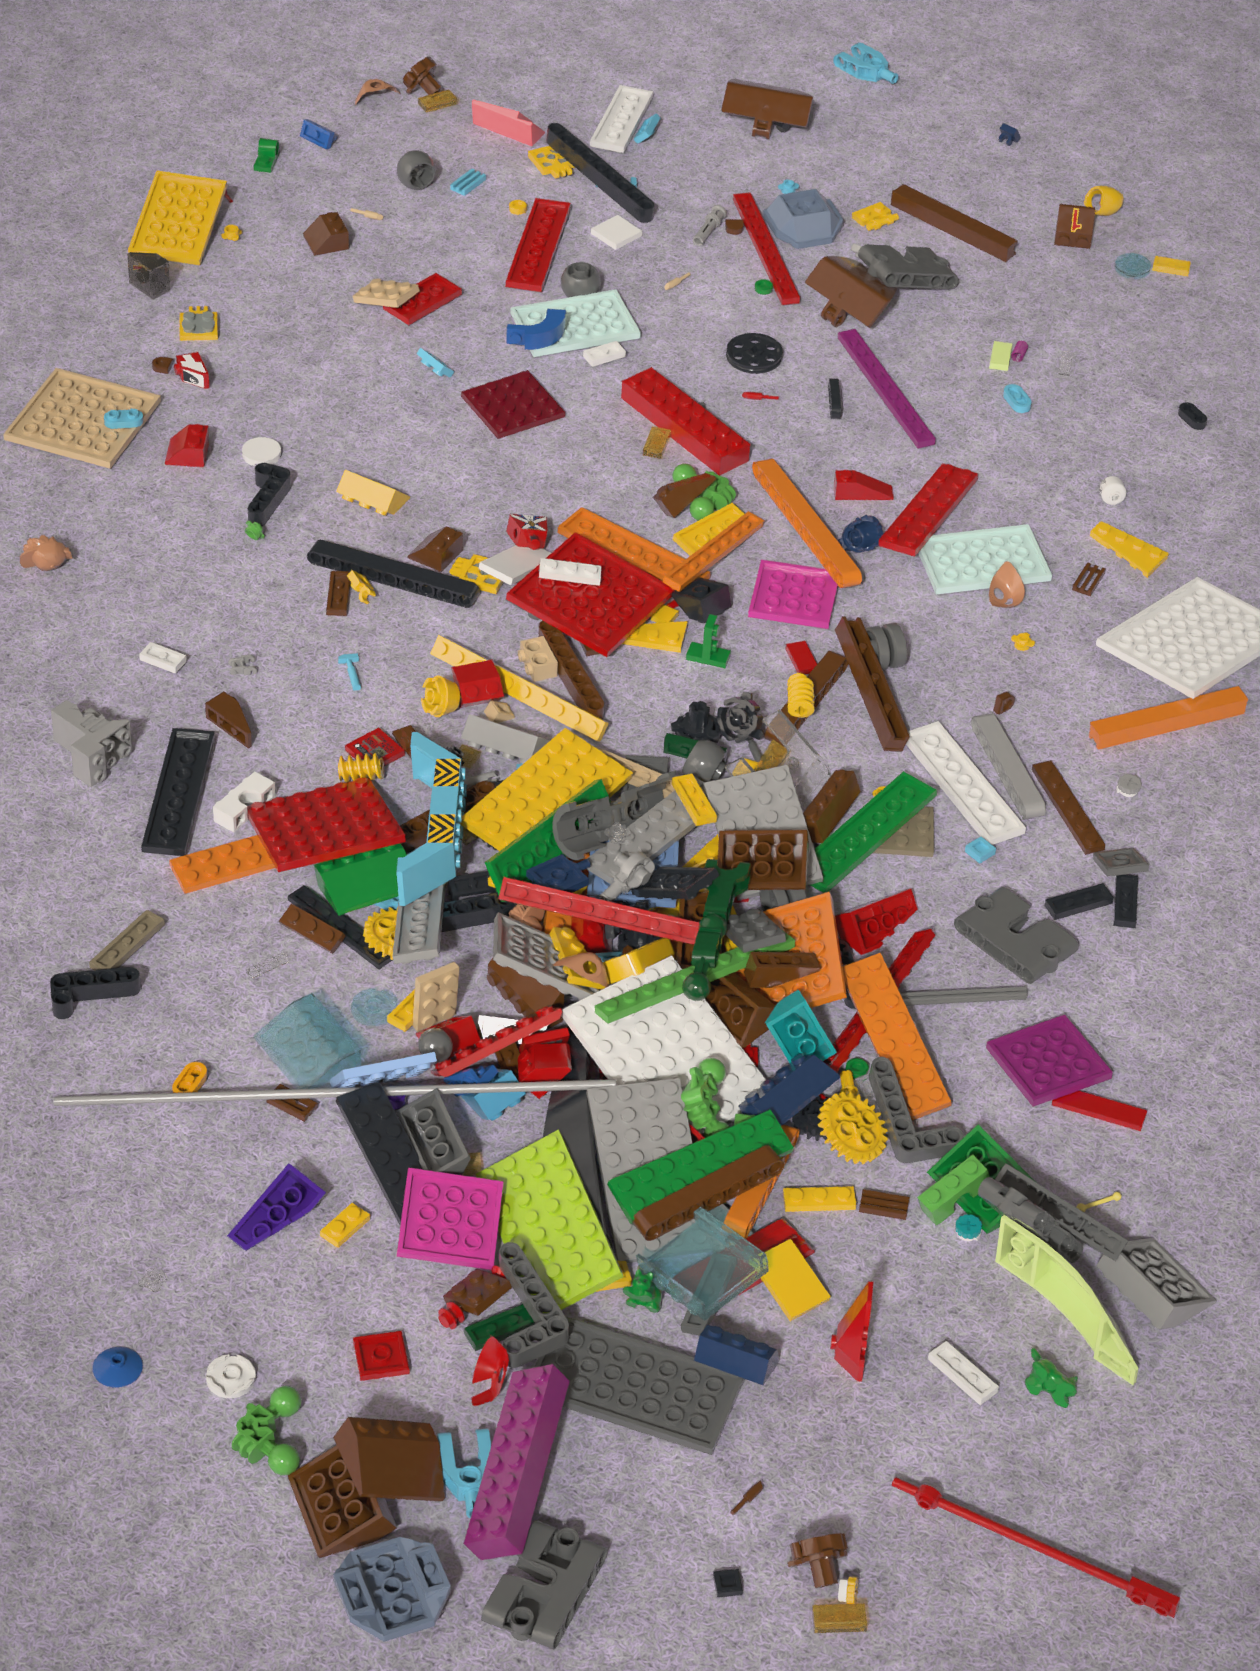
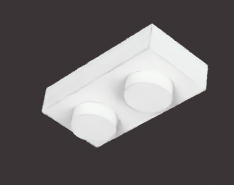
M617 341L583 351V357L592 367L624 358L626 351Z
M152 642L139 654L141 661L175 674L186 663V655Z

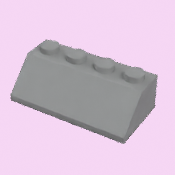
M470 714L461 736L462 739L469 741V746L480 749V746L483 745L486 746L485 751L497 755V752L501 751L503 752L502 757L514 760L516 756L520 758L519 762L523 764L549 742V740Z

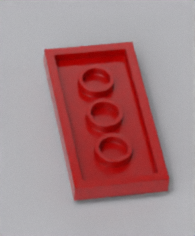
M434 273L417 283L419 292L398 308L383 306V310L410 325L462 295V288L441 275Z

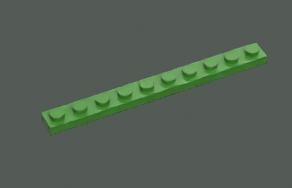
M784 932L786 942L745 953L738 947L719 954L716 968H709L707 977L711 982L745 968L750 952H785L795 947V939ZM695 966L682 969L595 1005V1014L609 1024L683 993V980L694 972Z

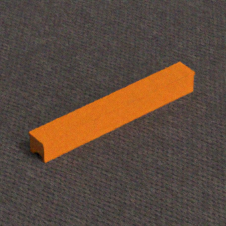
M1236 686L1199 695L1194 699L1187 698L1090 722L1089 738H1093L1096 748L1099 750L1245 714L1248 698L1241 688Z

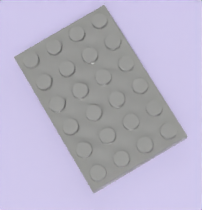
M788 765L704 783L703 787L706 797L717 815L715 827L718 837L719 831L808 830ZM809 831V862L806 885L823 882V876ZM747 890L737 895V899L739 901L760 896L759 890Z
M499 912L494 919L493 960L498 965L515 969L523 976H531L537 979L539 983L551 985L561 993L574 995L579 1000L602 990L569 984L567 982L568 974L564 973L563 966H553L559 960V951L555 949L550 935Z

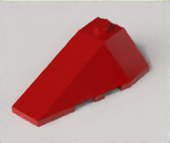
M912 889L898 892L835 915L839 937L846 941L860 955L879 949L883 945L882 940L886 936L891 937L895 933L893 929L898 924H904L918 910Z

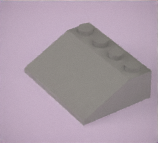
M1154 1238L1128 1241L1116 1262L1103 1255L1096 1265L1103 1272L1104 1277L1112 1281L1119 1288V1292L1127 1296L1134 1303L1135 1308L1143 1312L1150 1319L1151 1324L1160 1330L1174 1328L1217 1302Z

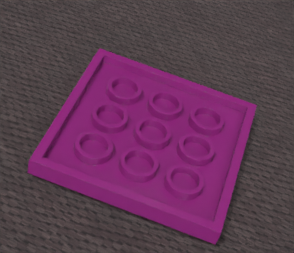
M1065 1014L987 1041L986 1049L1033 1107L1112 1079L1113 1072Z

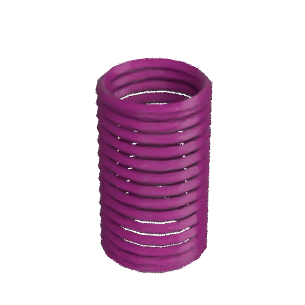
M1020 340L1016 343L1011 354L1013 361H1016V357L1017 362L1023 360L1028 349V344L1025 341Z

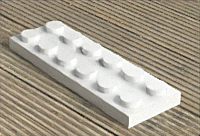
M620 85L590 140V146L624 153L653 98V91Z

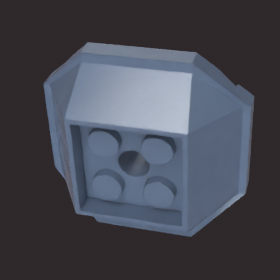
M817 189L778 195L772 204L763 210V218L775 237L792 244V247L796 249L831 244L843 226V218L831 199H826Z
M397 1537L349 1552L341 1566L333 1574L335 1586L350 1623L383 1642L434 1627L451 1592V1585L434 1545L427 1542L420 1543L403 1537Z

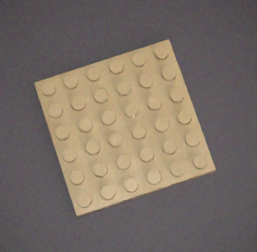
M55 368L4 432V440L111 469L159 405L161 395ZM137 409L143 413V424L139 427L111 429L104 425V414L110 410Z

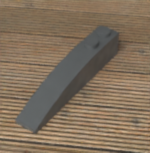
M1006 1163L995 1179L1007 1188L1012 1187L1029 1199L1028 1201L1047 1211L1059 1223L1058 1226L1069 1232L1074 1238L1115 1262L1128 1243L1127 1239Z

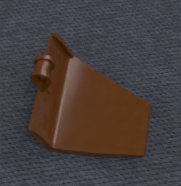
M733 78L727 82L721 110L723 113L755 118L752 137L761 136L770 140L773 122L807 127L813 96L795 89Z
M841 256L823 257L805 280L808 286L829 300L821 312V317L824 320H829L834 327L843 324L847 312L870 328L893 298L897 287L886 286L878 277H874L867 272V266L854 259Z

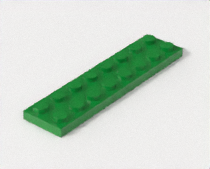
M903 771L814 849L823 876V882L810 884V886L822 893L829 892L937 796V790Z
M602 779L594 780L564 804L576 802V805L609 796ZM557 809L484 862L498 895L500 894L504 877L532 883L526 877L527 869L561 854L567 857L558 847L553 834V818ZM576 819V821H575V828H576V830H578V828H579V820H578V819Z
M768 1110L608 1181L607 1186L629 1223L633 1224L634 1215L640 1210L763 1146H771L780 1158L792 1153L794 1147L772 1111Z

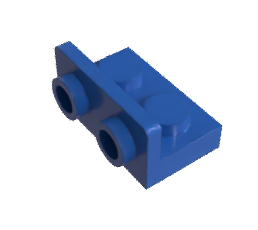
M494 1065L480 1066L475 1070L470 1068L454 1073L443 1080L446 1085L489 1083L499 1071ZM454 1094V1095H455L456 1097H458V1096H461V1095H464V1094Z

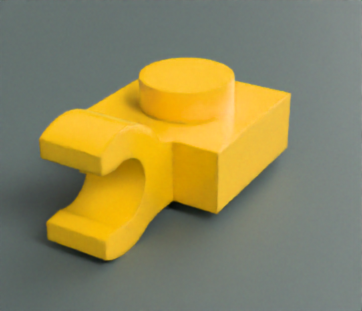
M352 570L347 575L351 581V587L355 591L360 592L359 600L361 602L369 604L367 596H376L374 588L365 576Z

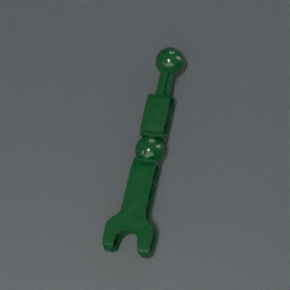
M707 859L704 868H716L719 876L712 881V885L706 888L709 893L692 951V966H695L693 973L685 977L682 983L683 993L690 1000L702 1001L710 994L711 983L707 977L708 969L716 968L722 938L727 932V924L735 897L744 893L749 888L751 863L740 862L736 868L724 870L717 866L718 860Z

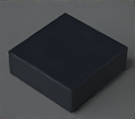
M739 1569L713 1571L717 1598L743 1595Z

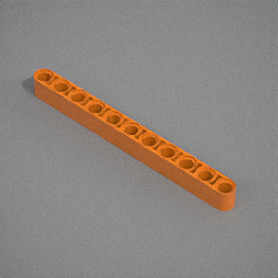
M773 458L753 462L752 470L757 481L839 588L860 585L862 575L857 565Z

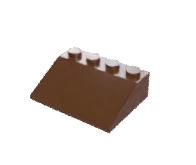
M808 830L719 831L718 867L724 870H732L740 862L751 863V878L748 890H806L809 862Z
M347 1417L334 1435L335 1443L360 1497L438 1502L445 1499L440 1445L430 1423Z
M337 1445L287 1476L319 1558L376 1542L397 1529L385 1498L359 1496Z

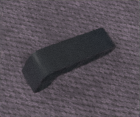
M259 463L255 466V484L261 489L247 507L248 521L251 523L257 522L262 527L267 523L291 489L290 471L269 463Z
M498 893L444 902L441 932L494 923L498 912L509 917V912L517 904L507 901L501 902L498 899Z
M123 967L55 974L50 979L53 1015L58 1019L71 1017L73 1014V1002L135 996L141 990L140 973L136 968Z

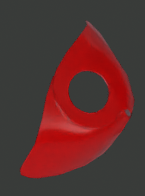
M492 1336L487 1340L479 1355L472 1379V1384L491 1379V1388L471 1397L473 1406L493 1401L499 1395L509 1362L507 1350ZM503 1368V1376L499 1383V1374Z

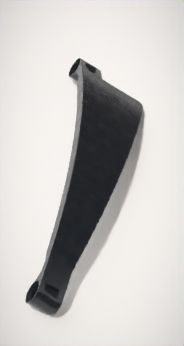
M568 1026L570 1036L567 1044L570 1046L572 1070L560 1081L589 1080L590 1054ZM587 1090L551 1091L543 1138L558 1129L563 1135L613 1250V1245L603 1220Z

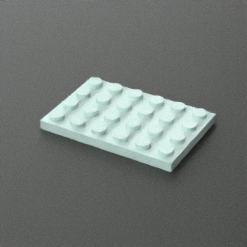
M616 289L510 308V314L516 325H535L542 322L546 318L547 309L566 310L563 336L556 343L548 347L530 350L533 357L600 346L614 341L622 342L640 338L641 332Z
M1029 524L932 535L918 552L935 594L990 588L992 578L1006 561L1010 562L1017 570L1023 584L1046 582L1052 579L1051 571Z

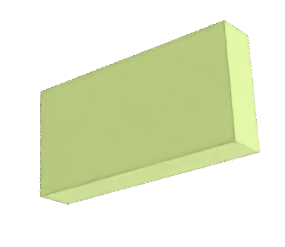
M994 341L989 368L1008 371L1012 343Z

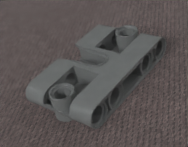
M867 244L858 251V257L869 267L867 272L874 277H878L888 287L953 289L959 282L958 276L948 267V260L937 256L928 247L906 246L904 257L890 245Z
M1000 887L987 897H978L973 907L954 919V926L961 935L1028 984H1032L1046 973L1055 972L1059 962L1066 960L1079 949L1076 939L1049 919L1036 923L1022 933L1017 934L1028 921L1027 912L1031 906L1005 887Z
M991 1177L982 1181L978 1189L979 1196L1001 1216L1006 1215L1043 1240L1066 1261L1075 1263L1080 1258L1083 1252L1082 1244L1069 1232L1058 1226L1059 1223L1047 1211L1028 1201L1029 1199L1012 1187L1007 1188Z
M535 1520L528 1531L523 1553L517 1555L519 1560L516 1566L533 1578L547 1584L544 1585L527 1578L503 1574L483 1609L481 1620L511 1632V1635L516 1640H531L553 1650L556 1649L602 1568L608 1548L586 1539H579L578 1532L573 1528L567 1527L558 1530L556 1527Z

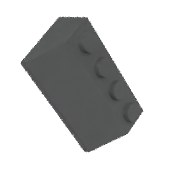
M437 1088L396 1111L419 1156V1162L423 1170L456 1175L464 1173L471 1158Z

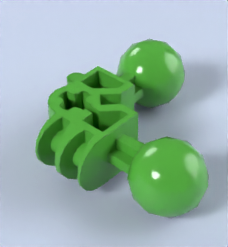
M685 463L675 467L672 473L674 482L697 476L695 468ZM705 472L715 476L716 480L699 495L700 497L691 502L689 507L690 514L695 520H701L714 513V509L719 510L729 505L735 499L736 492L729 485V480L726 477L716 475L714 472Z
M706 1058L699 1063L698 1067L690 1068L691 1080L681 1094V1099L685 1103L683 1110L687 1111V1117L693 1122V1127L695 1129L706 1127L704 1129V1138L730 1128L727 1123L717 1121L716 1115L720 1106L717 1101L712 1100V1096L718 1092L716 1086L725 1079V1066L716 1058Z
M291 1386L276 1388L271 1394L270 1405L266 1409L260 1404L255 1406L253 1403H248L246 1405V1415L237 1421V1435L231 1444V1448L234 1451H239L241 1457L248 1458L251 1464L257 1463L266 1455L269 1467L280 1476L292 1474L299 1467L300 1455L294 1446L288 1443L277 1445L274 1438V1432L276 1431L275 1420L279 1416L290 1417L300 1409L302 1399L296 1388Z

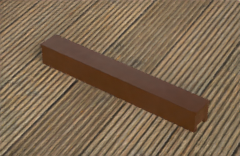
M905 184L892 191V206L1004 262H1008L1009 259L1016 255L1014 248L1018 240Z
M842 616L835 628V633L884 751L901 752L910 736L861 617L851 621L847 620L846 616Z

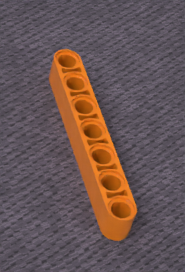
M783 1124L781 1127L791 1144L796 1145L800 1130ZM791 1153L781 1157L785 1165ZM780 1174L735 1198L725 1217L722 1233L743 1240L747 1239Z

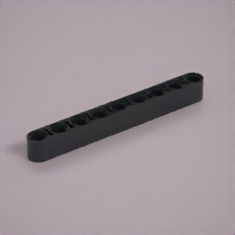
M559 123L548 125L546 143L636 220L642 223L652 221L655 206L652 200Z
M317 540L307 553V560L311 564L335 571L351 572L353 570L373 582L387 586L390 585L394 588L464 608H470L480 593L479 587L473 582L325 540Z

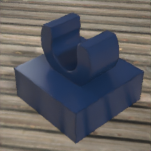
M1005 123L1001 125L999 142L1002 143L1004 139H1008L1006 141L1007 146H1011L1013 141L1018 143L1021 139L1018 129Z

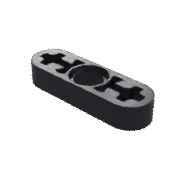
M829 378L830 419H840L839 379Z

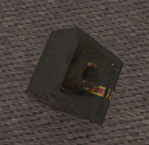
M130 252L127 254L129 284L152 300L170 291L169 261L157 253Z

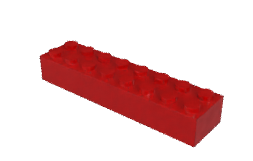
M652 367L622 381L621 399L719 476L749 462V442Z

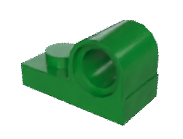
M259 139L258 156L254 163V171L272 172L280 153L279 140Z

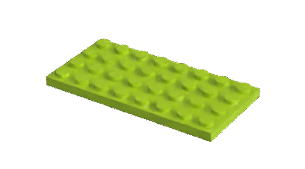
M559 1129L475 1174L477 1178L503 1181L498 1231L504 1244L513 1242L520 1246L561 1310L624 1277Z

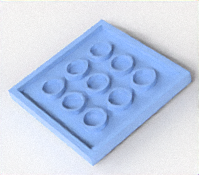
M435 1052L345 1069L330 1079L331 1088H352L359 1083L361 1087H365L382 1079L384 1083L396 1081L403 1075H406V1078L417 1077L431 1068V1065L437 1061Z

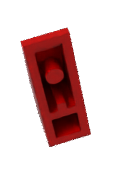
M835 470L833 487L835 500H894L892 485L855 470Z

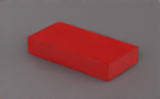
M806 641L786 644L785 650L796 672L804 675L810 674L817 663Z

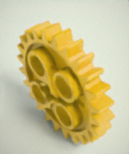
M389 907L387 912L384 909H380V914L374 911L373 916H368V921H365L363 933L365 942L369 943V948H375V953L383 952L382 957L390 955L391 960H393L398 907L397 910Z
M841 1092L839 1095L835 1093L823 1103L824 1105L819 1109L821 1113L818 1115V1118L822 1120L818 1126L824 1128L820 1135L827 1136L824 1143H831L830 1150L834 1151L836 1149L838 1157L845 1155L846 1162L852 1159L854 1164H857L859 1161L865 1164L867 1161L872 1162L883 1153L882 1150L886 1148L884 1143L888 1140L884 1136L888 1130L882 1128V1125L886 1122L879 1120L878 1117L881 1115V1112H874L875 1105L868 1106V1099L861 1101L860 1094L853 1097L852 1092H849L847 1095Z

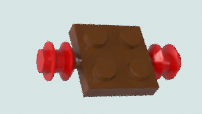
M494 1265L491 1268L492 1274L480 1269L470 1272L466 1278L454 1285L450 1291L443 1295L447 1310L444 1308L439 1309L438 1318L445 1328L455 1329L457 1322H464V1311L477 1316L512 1289L510 1281L506 1279L500 1266Z

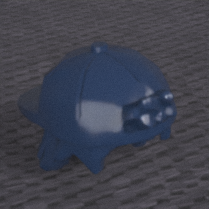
M866 514L861 518L857 517L855 521L845 526L842 537L838 542L845 551L861 553L879 546V539L884 532L879 520L874 516Z

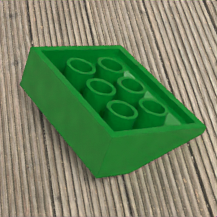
M395 844L320 862L314 865L318 887L338 916L398 897V857H405L407 854L401 844Z
M979 1124L927 1171L938 1182L958 1165L974 1155L988 1170L989 1176L994 1180L1006 1163L1035 1181ZM965 1193L957 1199L956 1203L968 1215H974L979 1218V1221L982 1223V1230L986 1234L1000 1228L1002 1216L984 1201L979 1194L973 1198L969 1193Z

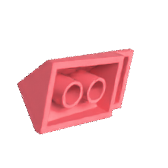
M477 100L472 101L473 124L533 146L545 134V131L518 111Z

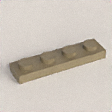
M149 910L144 911L89 961L90 968L92 970H101L121 966L165 925L164 918Z

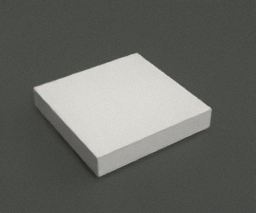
M616 215L591 228V234L617 250L642 237V230Z

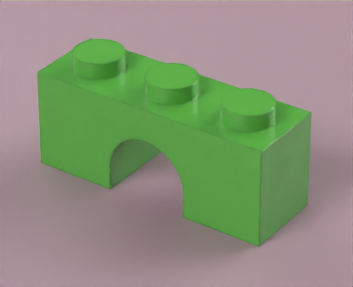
M974 1155L970 1156L917 1197L921 1210L937 1226L955 1212L954 1204L960 1196L969 1193L974 1198L978 1195L980 1184L984 1179L990 1177L988 1170Z

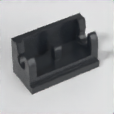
M489 872L460 875L449 880L447 891L451 895V901H455L459 897L495 893L496 888L488 886Z

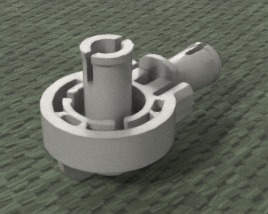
M640 851L632 854L629 858L623 852L619 853L614 859V865L621 869L612 877V884L599 895L600 899L613 902L621 893H628L631 888H637L641 884H646L654 872V863Z

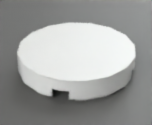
M253 438L245 442L242 447L243 459L253 466L259 463L274 464L280 459L281 446L271 438Z
M230 1354L222 1355L214 1359L207 1368V1386L211 1392L219 1397L229 1399L247 1394L253 1388L256 1381L254 1365L249 1359L236 1354V1357L230 1356Z

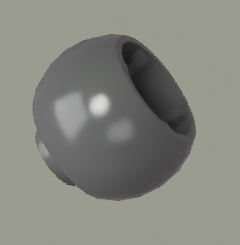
M409 151L398 161L397 175L401 183L407 188L414 190L423 189L435 177L434 161L423 151Z
M576 262L570 264L562 273L561 288L568 298L597 293L600 289V275L597 269L589 263Z
M699 740L682 768L683 775L693 774V776L705 783L719 780L727 766L723 763L726 756L723 749L710 740Z

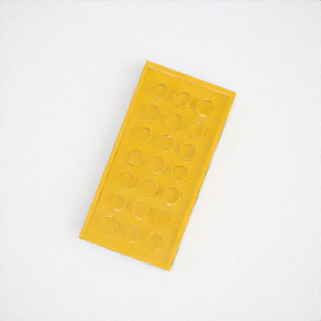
M564 728L463 815L460 824L500 851L594 780L602 779L610 798L632 778L633 772L567 728Z

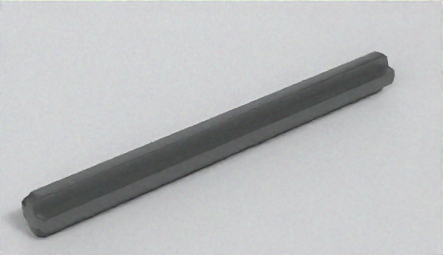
M1025 986L899 992L906 1006L1025 1000L1028 995Z

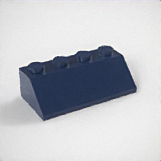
M799 1054L791 1059V1063L788 1066L778 1069L772 1079L762 1082L757 1091L746 1095L745 1100L738 1107L742 1114L755 1116L771 1110L780 1126H782L835 1083L840 1076L815 1055Z

